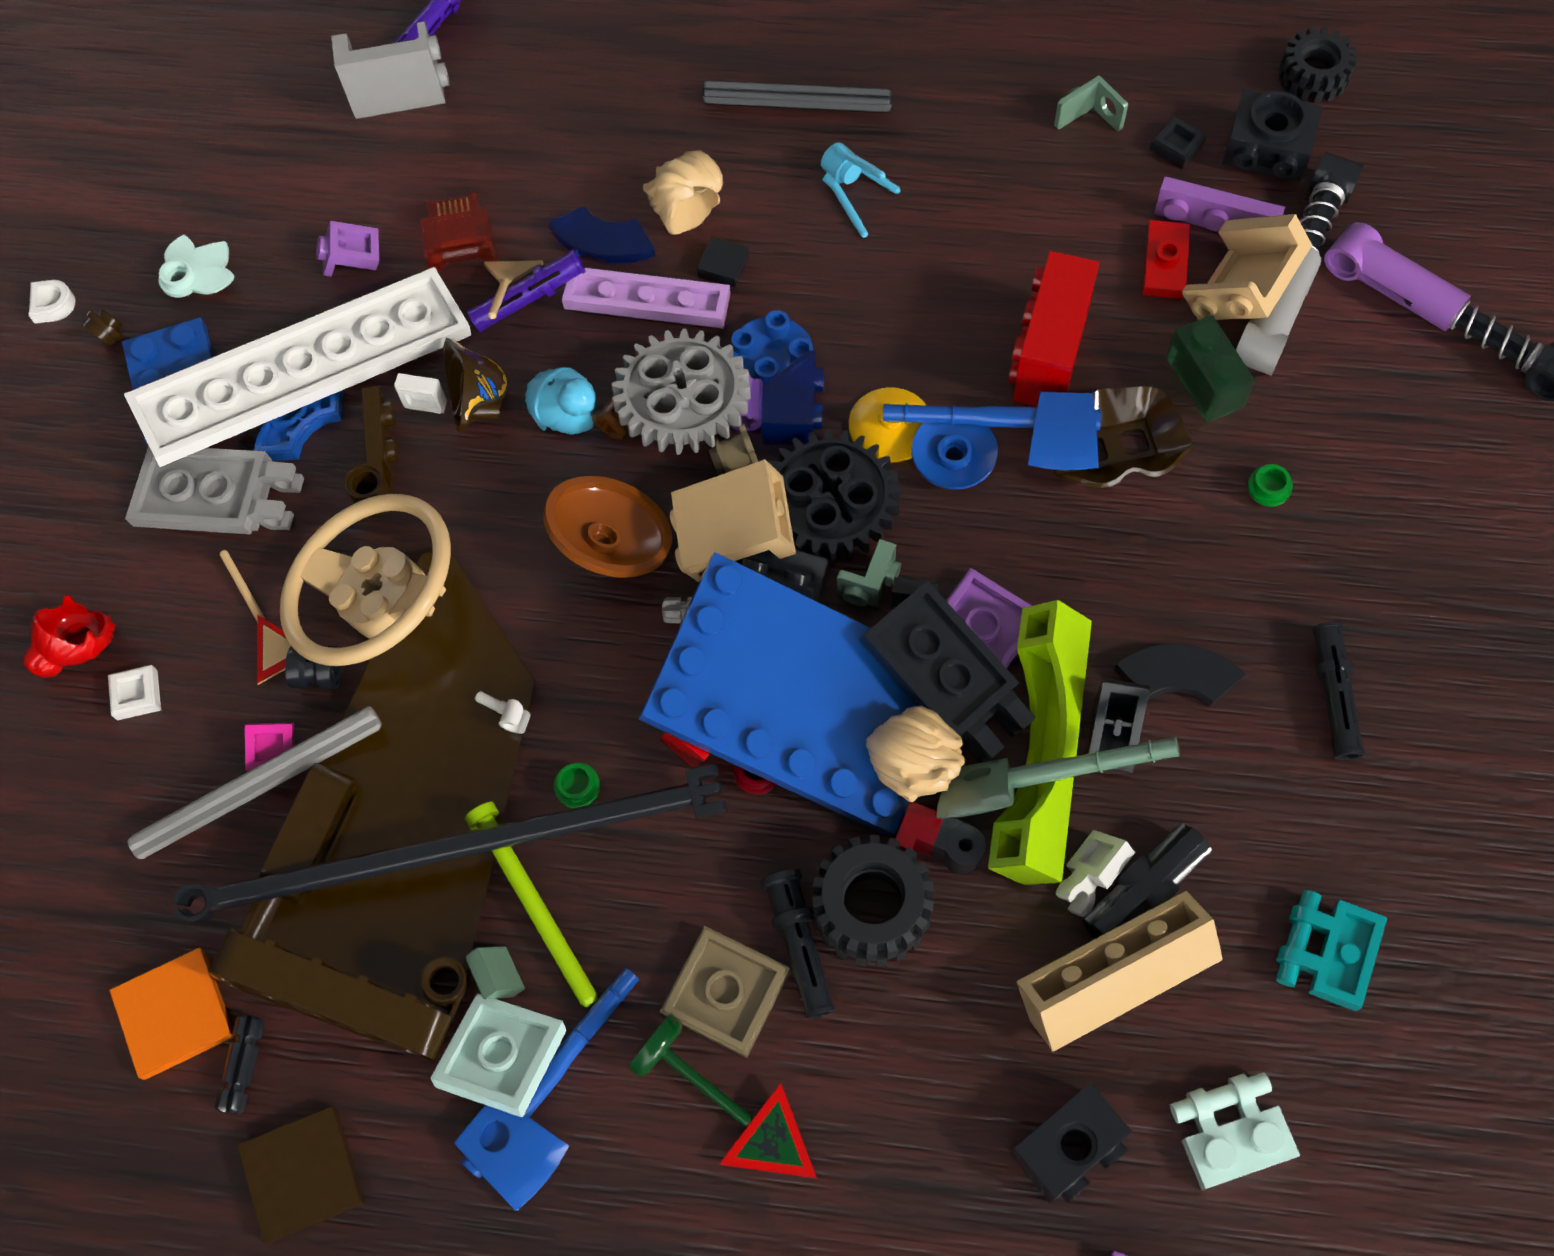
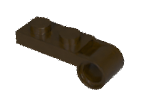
M379 386L362 388L367 463L353 467L345 477V489L353 503L377 495L393 494V463L399 462V451L395 437H391L390 427L396 426V413L392 401H385ZM375 488L372 492L363 494L366 490ZM382 512V513L374 514V515H371V516H369V517H370V518L379 517V516L384 515V514L387 513V512Z

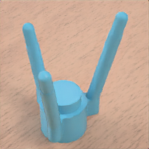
M835 143L826 150L821 159V167L827 172L823 177V182L833 190L860 236L866 238L868 232L839 183L851 184L863 173L894 194H898L900 188L885 178V172L855 155L843 143Z

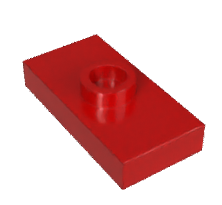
M1149 220L1142 295L1184 299L1182 291L1187 282L1190 224Z

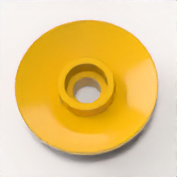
M887 387L873 390L861 397L851 410L849 416L851 440L854 443L858 437L863 435L865 436V449L875 444L879 445L878 459L889 456L891 458L890 463L909 460L912 458L914 436L923 423L907 422L905 424V422L883 421L884 404H926L917 395L905 389Z

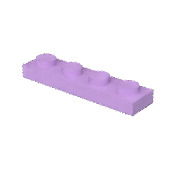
M585 268L586 272L584 274L581 273L566 283L562 297L564 309L724 328L730 299V286Z

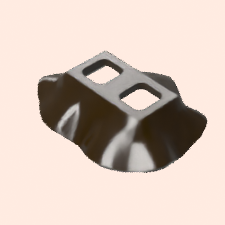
M1148 386L1098 389L1090 393H1093L1095 409H1101L1100 431H1097V440L1102 442L1107 460L1099 462V468L1085 470L1053 469V472L1060 479L1077 481L1097 488L1112 487L1131 472H1141L1146 476L1158 477L1167 474L1175 468L1181 459L1192 450V440L1173 402L1161 389ZM1139 431L1144 435L1148 451L1129 455L1124 450L1120 435Z

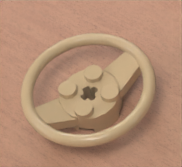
M384 494L356 502L327 520L308 539L295 557L282 588L280 620L285 637L293 649L304 658L317 664L326 666L356 664L372 659L394 647L408 636L425 616H432L435 610L434 603L438 596L442 597L446 591L444 583L447 578L451 557L450 536L441 515L429 503L417 497L405 494ZM400 511L418 517L426 525L432 540L433 554L429 573L425 576L423 570L403 552L394 547H379L373 550L369 546L359 548L352 557L324 548L346 528L366 517L382 512ZM303 582L328 596L330 604L337 609L339 616L369 639L362 643L342 648L325 647L310 640L303 632L298 617V601Z

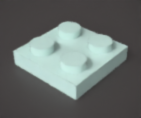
M477 993L430 1079L435 1088L522 1118L566 1032L565 1025L561 1020L497 999L485 1000L482 994Z

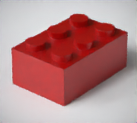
M1050 251L1046 266H1037L1031 289L1033 292L1031 299L1026 304L1022 320L1023 327L1021 335L1017 336L1012 356L1013 363L1008 383L1015 385L1014 402L1038 407L1040 392L1067 393L1100 261Z

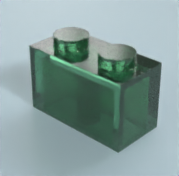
M1208 316L1176 329L1166 358L1206 422H1211L1244 408L1254 386L1255 379L1214 316Z

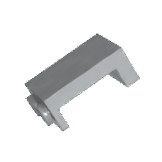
M425 21L417 23L419 37L415 40L359 50L352 49L347 33L331 36L334 65L355 119L445 103L443 87L450 86L445 63L437 62V60L441 59L437 36H429Z

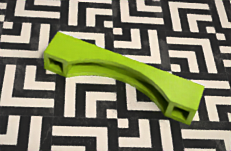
M1059 600L1022 608L1017 651L1025 674L1030 712L1036 718L1031 722L1030 743L1026 765L1075 757L1077 755L1092 621ZM1074 777L1018 788L1014 795L1013 805L1007 807L994 822L988 869L1022 885L1062 882Z

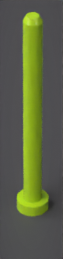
M491 801L476 807L464 819L470 829L496 826L498 823L495 817H497L499 811L494 802ZM512 847L491 850L580 1005L585 1008L594 1005L597 1002L596 991Z

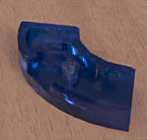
M583 206L548 222L555 238L568 250L574 249L576 254L583 258L586 255L606 260L607 264H627L655 256L654 246L637 219L626 222H607L593 216Z

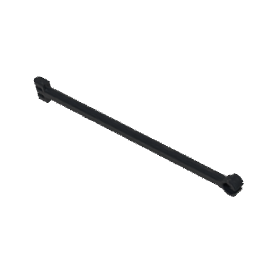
M714 764L685 770L688 784L213 888H207L197 883L186 884L175 893L172 903L178 906L191 907L192 902L196 898L203 897L205 906L201 912L196 914L187 908L182 910L177 908L173 911L178 918L187 923L200 924L209 920L215 911L686 807L693 806L695 819L721 814L727 811L726 802L722 800L706 803V798L722 794V784L717 782L702 785V780L719 775L718 766Z

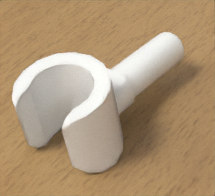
M481 691L477 693L475 697L477 702L502 714L499 722L502 728L517 734L525 732L531 715L527 710L523 709L519 701L510 699L505 702Z

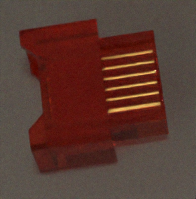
M472 192L470 196L436 202L427 200L429 218L421 219L420 227L424 256L429 269L435 267L437 272H441L447 264L478 258L485 262L497 261L493 228L488 211L485 208L480 209L476 192Z

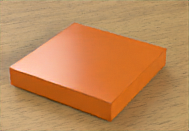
M197 948L109 990L137 1076L140 1079L146 1080L236 1037L232 1035L233 1027L217 981L208 973L211 965L206 951L202 948Z

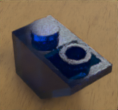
M806 351L763 386L761 416L763 444L793 445V438H797L803 444L808 443L810 431L814 433V429H822L823 404H815L816 393H824V367H816V351Z

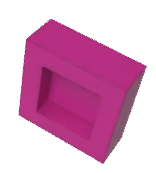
M294 723L246 724L245 771H250L294 747Z

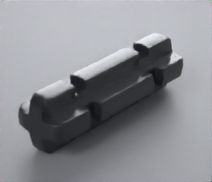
M239 1015L235 1019L232 1035H235L236 1038L235 1042H230L220 1081L225 1084L223 1089H218L215 1109L219 1112L242 1114L245 1109L248 1094L244 1093L245 1087H250L259 1047L255 1046L256 1040H261L264 1028V1021L258 1017Z

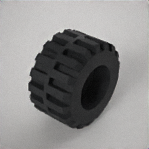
M869 835V842L861 843L859 836L849 839V847L845 849L839 844L831 850L832 858L830 860L824 858L819 866V875L814 878L813 883L814 919L817 930L822 932L823 941L829 948L833 945L837 949L839 957L846 960L850 956L856 959V965L865 967L866 961H876V967L887 966V960L894 958L898 962L906 958V952L909 949L914 951L921 944L922 936L927 933L934 905L933 880H928L929 870L925 863L919 864L916 861L917 853L910 847L905 852L899 849L900 841L890 837L888 844L879 843L880 835ZM867 879L881 880L891 885L898 892L901 898V909L889 921L880 924H867L855 919L847 911L844 905L845 894L853 885Z

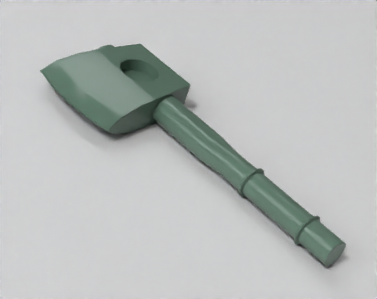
M1176 737L1157 741L1149 739L1147 743L1100 752L1096 750L1095 753L1010 768L1008 758L962 766L959 775L951 780L948 790L942 791L936 818L963 817L1012 806L1015 788L1062 780L1100 771L1103 773L1104 770L1151 761L1155 763L1156 760L1180 756Z

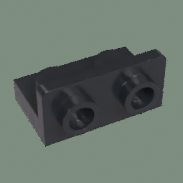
M795 549L796 554L779 559L770 550L740 559L737 563L817 602L825 578L828 559Z

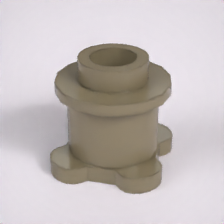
M744 423L739 427L740 434L722 441L715 438L716 447L709 449L717 474L724 471L728 473L759 462Z

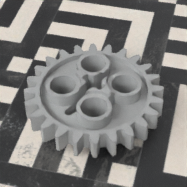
M682 329L679 338H673L670 331L666 330L664 341L659 342L651 335L649 336L650 347L645 348L636 343L634 345L636 357L630 355L623 356L624 368L615 369L617 381L612 382L615 412H618L621 426L628 425L629 436L635 437L641 434L642 444L645 447L654 440H657L659 452H663L668 444H674L676 454H681L684 444H690L692 450L697 453L699 451V442L704 440L713 448L715 447L714 435L719 434L728 439L730 437L729 425L740 427V414L748 413V399H751L749 371L743 367L742 356L734 357L731 344L720 349V337L715 336L709 342H705L704 331L701 330L694 339L688 337L687 329Z

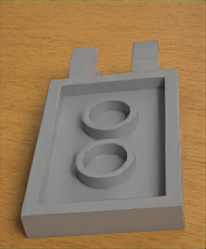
M148 445L125 519L134 527L251 535L252 531H258L259 525L270 530H290L294 514L291 511H284L286 505L283 501L267 500L270 488L284 493H300L304 477L302 474L295 473L296 467L293 463L273 462L265 451L204 448L159 467Z

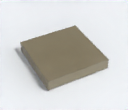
M704 926L667 996L660 1014L666 1018L670 1013L674 1014L682 1022V1026L747 1058L790 973V967Z

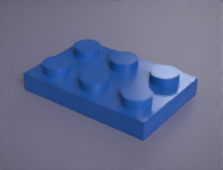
M201 317L122 341L133 390L214 357L207 327Z

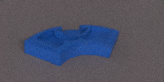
M344 390L263 423L255 441L254 451H265L272 461L299 460L302 447L313 432L326 424L342 421Z

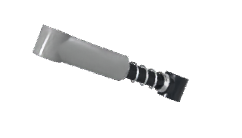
M1328 152L1324 153L1309 187V191L1312 192L1309 199L1310 204L1303 211L1304 218L1299 221L1302 223V227L1312 243V247L1269 317L1252 318L1248 322L1232 361L1272 376L1298 312L1320 267L1321 257L1318 248L1326 242L1324 235L1326 231L1332 228L1330 221L1338 215L1337 208L1343 203H1348L1363 169V164Z

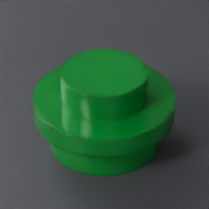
M1267 464L1252 472L1247 488L1250 496L1257 503L1263 506L1275 507L1288 500L1292 493L1293 484L1285 468L1276 464Z
M572 763L563 767L556 775L554 792L558 800L569 808L587 806L594 802L600 792V779L591 766L584 763Z

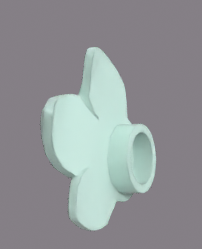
M185 235L178 237L168 246L164 253L165 263L159 270V285L163 292L168 296L177 298L187 296L192 292L206 295L216 293L226 288L234 279V274L225 269L229 260V247L225 241L195 248L192 241Z

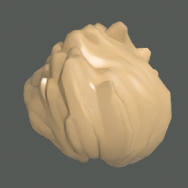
M686 151L682 156L665 162L661 167L657 166L655 179L647 184L644 183L643 191L648 194L650 206L660 216L668 233L672 235L681 234L702 224L712 211V208L720 203L718 192L723 185L722 173L716 162L703 151Z
M923 706L909 707L902 714L891 716L888 721L877 727L866 739L865 746L868 749L870 762L879 780L909 802H914L920 796L947 791L951 780L959 775L961 766L965 763V759L961 755L962 750L960 749L963 744L961 736L940 718L938 713Z

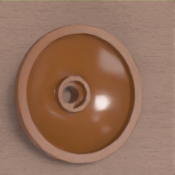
M581 476L566 480L553 489L544 507V526L554 545L570 561L598 575L629 578L648 574L664 562L671 548L672 530L667 517L660 507L640 490L615 479L601 476Z

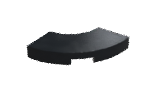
M1181 644L1157 645L1142 649L1122 659L1114 668V671L1125 682L1149 685L1148 700L1159 694L1179 692L1195 696L1210 707L1243 680L1246 674L1235 664L1214 652Z

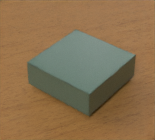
M506 947L476 948L465 956L483 999L510 998L525 989Z

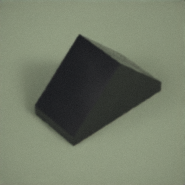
M1102 678L1093 702L1087 754L1095 753L1096 750L1100 752L1139 744L1150 692L1149 685ZM1134 765L1114 768L1112 770L1133 773Z

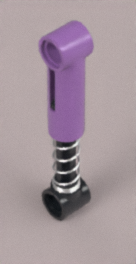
M1351 223L1325 253V265L1336 277L1347 281L1360 280L1445 332L1449 328L1453 330L1455 327L1464 331L1466 339L1474 337L1482 342V349L1490 347L1499 352V359L1507 357L1516 362V369H1521V372L1526 374L1524 380L1529 391L1542 400L1554 402V342L1548 344L1547 347L1541 342L1533 344L1529 341L1530 335L1522 337L1512 331V325L1505 327L1496 322L1495 315L1488 317L1477 311L1478 305L1469 306L1471 295L1384 245L1379 233L1365 223Z

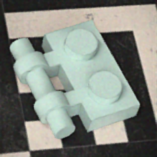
M1264 1072L1248 1078L1245 1074L1231 1077L1228 1079L1227 1085L1207 1092L1203 1088L1188 1092L1186 1094L1187 1099L1170 1104L1171 1113L1177 1124L1194 1119L1199 1130V1134L1187 1137L1181 1141L1201 1190L1300 1156L1280 1107L1277 1106L1260 1112L1257 1106V1096L1272 1092L1270 1080ZM1236 1104L1241 1119L1218 1127L1213 1112Z

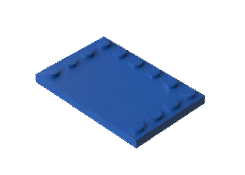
M714 552L708 561L638 719L888 837L896 835L908 804V800L899 796L879 780L870 762L868 749L865 746L866 739L877 727L888 721L891 716L900 715L907 708L917 706L859 641L871 628Z

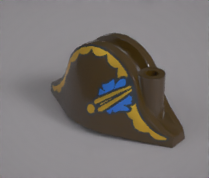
M446 337L443 350L451 412L457 432L465 431L469 424L477 419L498 420L499 408L502 405L508 388L506 373L492 359L474 353L454 339Z

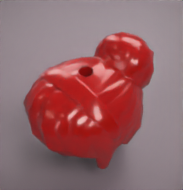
M66 594L61 605L51 609H40L34 614L30 623L32 642L24 654V666L35 676L48 678L57 676L64 666L79 665L90 659L93 660L112 642L116 625L112 622L110 616L97 610L89 613L86 606L76 603L70 595Z

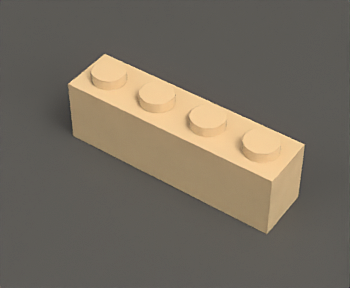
M1185 891L1017 981L1030 1022L1052 1052L1222 961L1223 958L1214 919Z

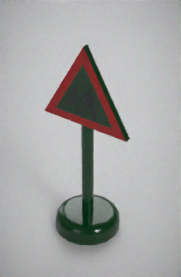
M670 1013L627 1069L638 1077H644L650 1073L660 1059H663L746 1128L719 1165L817 1178L782 1084L778 1085L753 1118L669 1049L682 1031V1022L674 1014Z

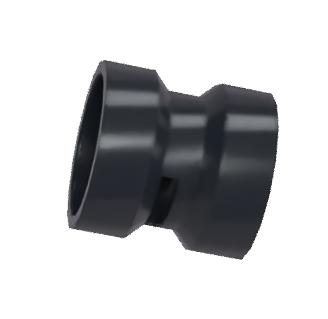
M323 645V646H325V647H330V648H340L339 646H327V645ZM290 646L285 661L286 681L290 688L305 689L312 684L318 685L320 689L337 690L342 681L343 666L317 664L304 658Z

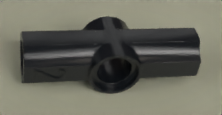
M1181 823L1148 856L1145 854L1140 856L1115 882L1114 885L1116 887L1083 918L1082 924L1086 927L1090 936L1095 940L1170 900L1180 889L1178 885L1212 852L1206 839L1194 827Z

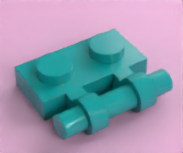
M1303 890L1299 905L1292 907L1289 917L1292 928L1287 944L1280 947L1276 961L1280 964L1276 981L1288 987H1295L1299 972H1307L1313 975L1309 994L1357 1012L1363 1006L1388 917L1343 900H1338L1334 904L1330 916L1318 911L1322 898L1319 893ZM1311 931L1325 935L1319 956L1306 951Z

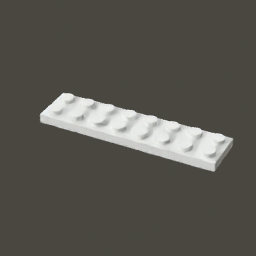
M433 267L127 392L124 396L159 467H162L443 348L446 337L455 341L471 336V330L437 270Z

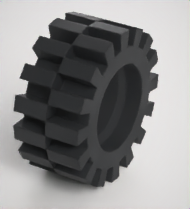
M1310 27L1307 29L1306 34L1301 30L1296 33L1295 38L1291 37L1279 67V78H1283L1281 82L1283 88L1291 86L1289 93L1294 96L1298 92L1301 93L1300 100L1307 102L1309 96L1314 97V103H1321L1323 96L1327 102L1333 100L1335 94L1339 97L1344 92V89L1347 88L1357 62L1355 46L1349 47L1351 40L1347 36L1340 40L1341 32L1335 30L1330 35L1327 34L1328 27H1321L1320 32L1316 33L1315 27ZM1305 61H1319L1330 69H1317L1308 65Z

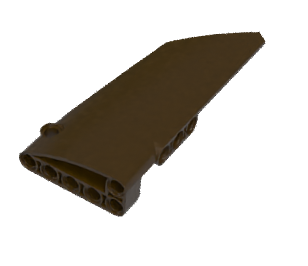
M433 552L421 554L417 566L424 571L425 576L429 573ZM452 552L447 578L444 583L446 591L442 597L438 596L434 603L435 610L432 616H425L421 623L402 641L370 660L342 718L344 720L366 707H372L380 718L381 728L323 760L321 764L315 763L312 766L264 863L259 877L478 830V828L470 829L464 818L476 807L491 801L494 802L499 811L495 820L498 825L502 824L523 734L513 733L502 728L499 725L502 714L477 702L475 697L481 691L500 701L507 702L510 699H515L520 702L524 710L528 711L535 680L489 613ZM492 851L255 902L252 904L239 932L230 926L208 973L216 980L248 994L368 1039L435 1061L460 1001L466 994V976L469 965L465 956L473 951L495 856ZM451 971L456 974L459 979L456 989L446 995L435 993L430 985L437 973Z

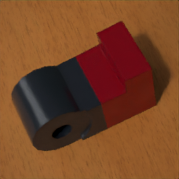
M910 802L896 840L900 841L899 849L905 852L910 847L915 851L941 860L950 871L956 874H969L979 867L986 851L985 837L980 830L955 818H936L937 811L915 802Z

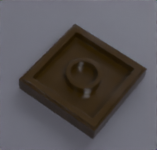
M334 1106L237 1145L263 1243L270 1244L365 1204L339 1112Z

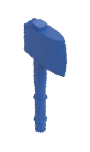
M1040 392L1038 407H958L954 404L953 406L908 405L907 403L905 405L884 404L883 421L905 422V424L907 422L948 423L952 424V426L954 424H974L988 427L1034 428L1028 465L1054 470L1099 468L1097 431H1100L1101 409H1095L1093 393Z
M626 967L610 986L607 985V990L578 1025L572 1028L573 1031L558 1047L523 1117L521 1118L485 1105L454 1142L465 1155L461 1163L476 1177L480 1178L483 1176L515 1211L529 1201L547 1182L569 1147L567 1143L557 1138L529 1117L561 1080L576 1056L587 1043L590 1044V1039L618 1005L625 1001L624 998L640 980Z

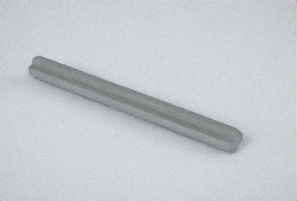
M366 707L133 834L127 841L130 850L138 859L148 857L309 769L315 763H320L375 733L382 725L379 716L372 707Z

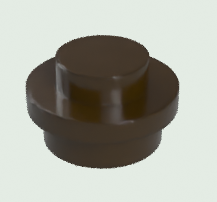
M104 309L99 314L92 310L86 314L89 319L83 326L108 345L112 346L117 339L122 341L125 337L119 331L123 324Z

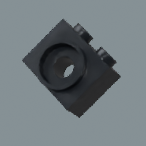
M1243 89L1222 164L1301 181L1312 153L1322 106L1302 102L1298 97L1283 91L1260 93Z

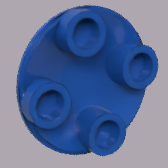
M780 310L771 311L766 317L757 318L746 323L736 330L731 337L734 357L742 356L744 369H748L751 378L761 379L764 385H781L797 379L808 369L813 358V344L808 333L799 324L790 320L788 314Z

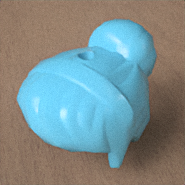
M568 367L547 369L544 372H539L527 384L525 402L528 412L543 431L547 430L546 427H549L553 431L573 435L586 432L593 427L594 423L591 416L595 410H598L596 394L593 386L576 370Z

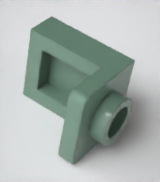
M879 539L865 577L840 570L837 576V594L851 605L858 607L869 605L878 608L886 586L892 588L894 577L897 578L899 576L901 563L895 561L896 544Z

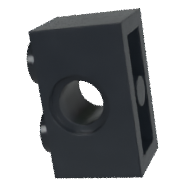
M1090 1083L1010 1152V1155L1049 1203L1060 1195L1068 1203L1090 1184L1089 1180L1084 1176L1088 1170L1098 1162L1106 1170L1128 1151L1122 1141L1132 1133V1130L1093 1084ZM1075 1134L1084 1141L1086 1156L1083 1160L1074 1161L1065 1156L1061 1149L1063 1135Z

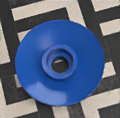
M923 423L917 430L912 442V459L918 472L930 483L945 489H966L979 484L992 472L998 456L997 441L988 426L974 424H954L952 426V424ZM951 454H956L961 459L950 460L946 457Z

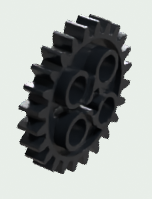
M826 429L824 439L818 440L816 435L810 431L808 443L803 444L797 438H793L792 452L781 447L778 449L780 462L769 460L768 463L783 476L793 540L796 542L795 549L805 551L809 548L812 549V554L818 556L821 555L822 551L828 552L831 563L835 562L837 551H843L846 557L852 560L854 547L858 546L863 552L868 553L869 538L879 542V539L883 540L884 532L882 528L886 530L893 529L894 518L892 516L899 514L900 502L896 500L900 499L901 486L895 485L898 481L897 470H889L891 458L885 456L878 459L879 445L875 444L865 449V436L863 435L858 437L854 443L849 442L847 430L842 432L839 439H833L831 430ZM833 466H842L846 468L841 472H834L829 470V468ZM811 467L816 468V470L821 475V479L819 476L816 475V473L811 469ZM823 485H824V487L826 488V491H827V492L824 493V494H823ZM797 486L810 488L805 492H795L792 490ZM837 496H838V505H837V503L835 502V498H834V497H837ZM862 497L868 499L869 502L860 505L853 503L851 500ZM841 513L844 514L845 517L849 521H851V523H846L845 520L842 518ZM819 518H828L833 522L828 525H818L814 521Z

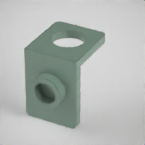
M1098 75L1083 86L1072 88L1065 97L1058 101L1054 126L1059 130L1086 112L1094 109L1116 131H1119L1124 127L1128 103ZM1105 97H1108L1113 102L1116 108V115L1109 111Z

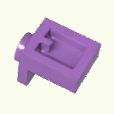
M330 221L326 235L318 237L316 259L323 261V275L332 277L335 264L376 270L379 263L378 228Z

